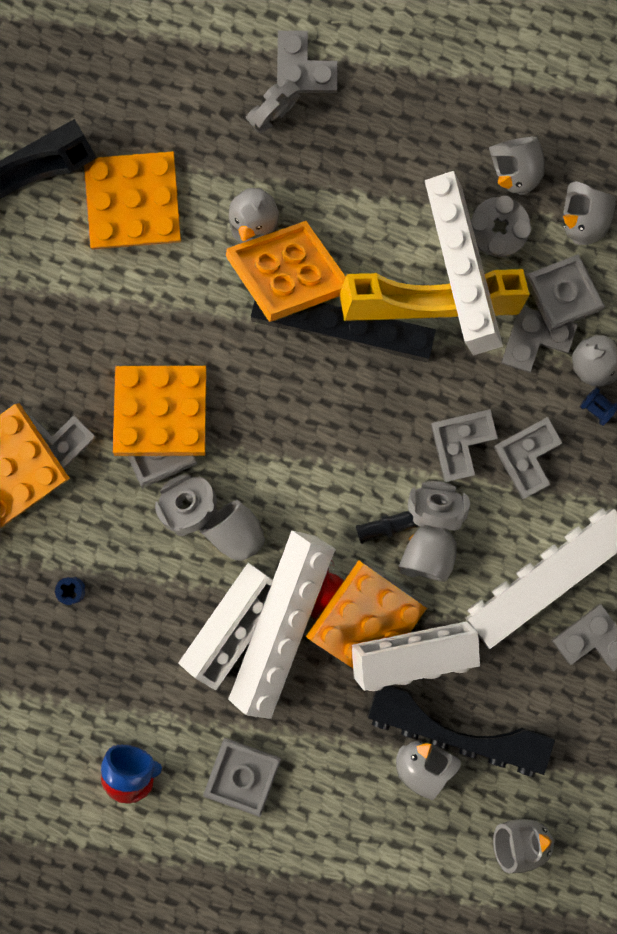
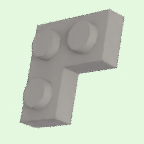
M278 31L277 85L280 87L286 80L290 79L302 90L300 93H337V61L307 60L308 31Z
M523 306L520 314L516 315L501 364L530 373L539 345L566 354L569 353L578 324L572 322L549 331L539 311Z
M491 409L431 423L444 482L475 475L468 446L498 439Z
M32 415L29 417L63 469L97 438L74 415L53 436Z
M546 417L493 446L522 499L550 485L536 457L557 447L562 442L549 418Z
M601 604L597 605L551 640L569 665H572L595 648L611 671L614 672L617 669V625Z

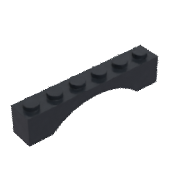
M75 119L0 160V199L29 183L54 175L72 173L97 159Z
M254 300L251 313L252 322L340 339L426 363L430 358L436 329L394 319L344 321L342 307L326 303H320L269 322Z
M393 685L384 686L381 690L374 691L367 713L368 719L373 720L371 725L389 730L390 726L402 729L401 735L418 740L419 735L430 738V744L443 749H447L449 744L460 748L459 753L476 759L477 754L489 757L488 763L505 768L506 764H511L518 767L517 772L530 777H535L536 773L545 775L555 743V739L551 736L523 727L508 733L492 736H477L456 732L429 717L414 702L407 690Z

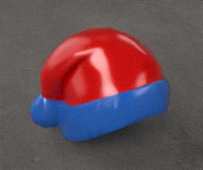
M114 745L108 749L102 761V787L110 798L119 803H136L152 791L154 778L159 776L162 766L142 749L131 745Z

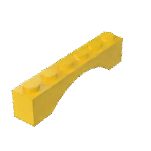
M493 270L486 273L485 278L495 316L519 315L530 295L524 270ZM378 273L347 274L339 294L344 321L458 317L450 283L411 285L387 279Z

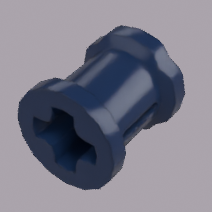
M596 386L579 407L582 410L586 408L600 420L599 424L604 426L617 411V402L613 404L600 393V388ZM594 402H597V403H598L599 405H601L605 410H602V409H601L600 407H598Z
M77 577L63 578L55 587L56 598L59 602L66 605L80 602L86 594L85 584ZM75 584L74 592L77 594L76 597H66L67 590L65 585Z

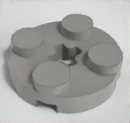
M290 79L286 80L280 87L274 84L263 96L266 101L261 106L254 107L247 114L246 119L259 134L267 131L272 127L269 121L276 119L278 116L282 118L298 101L300 97L298 93L302 92V90Z
M508 196L493 197L485 200L476 208L471 219L478 250L489 256L509 257L517 253L524 246L531 232L530 219L526 210L520 203ZM493 221H505L507 223L505 228L507 233L504 235L501 232L494 233L492 229L495 227V223Z
M190 474L179 475L169 480L160 490L162 495L159 498V502L156 501L155 505L156 514L167 529L175 532L178 536H185L188 533L203 528L216 517L218 512L216 507L217 497L211 485L200 476L199 478L191 477ZM188 499L189 502L193 501L188 508L179 509L183 506L182 501Z
M427 481L422 483L421 488L415 490L414 487L411 489L408 510L413 515V522L418 526L459 530L462 522L467 519L470 500L464 492L463 497L455 492L456 487L449 483Z

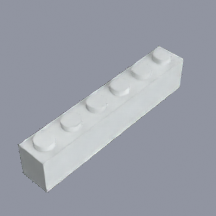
M454 171L427 179L425 184L464 341L473 356L503 347L462 186Z
M602 508L588 518L591 522L584 529L578 526L565 536L567 541L559 548L555 544L549 547L540 555L543 560L535 566L531 563L527 564L516 573L519 577L510 585L507 581L503 582L492 591L494 597L486 603L481 599L468 609L470 615L465 619L478 632V636L487 648L491 649L617 553V512L615 509L605 511Z
M291 531L228 699L247 716L271 719L335 552V548L317 536Z

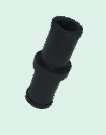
M406 511L389 517L387 514L382 515V519L356 525V530L360 543L364 544V542L384 536L392 538L395 533L419 526L413 522V515Z

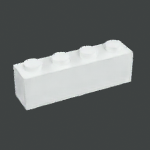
M247 563L179 661V664L195 679L217 690L251 641L273 579L250 563Z
M468 622L351 645L354 679L364 691H378L384 686L393 684L407 685L412 680L422 678L435 679L440 677L441 674L450 672L464 673L469 668L480 666L478 632Z

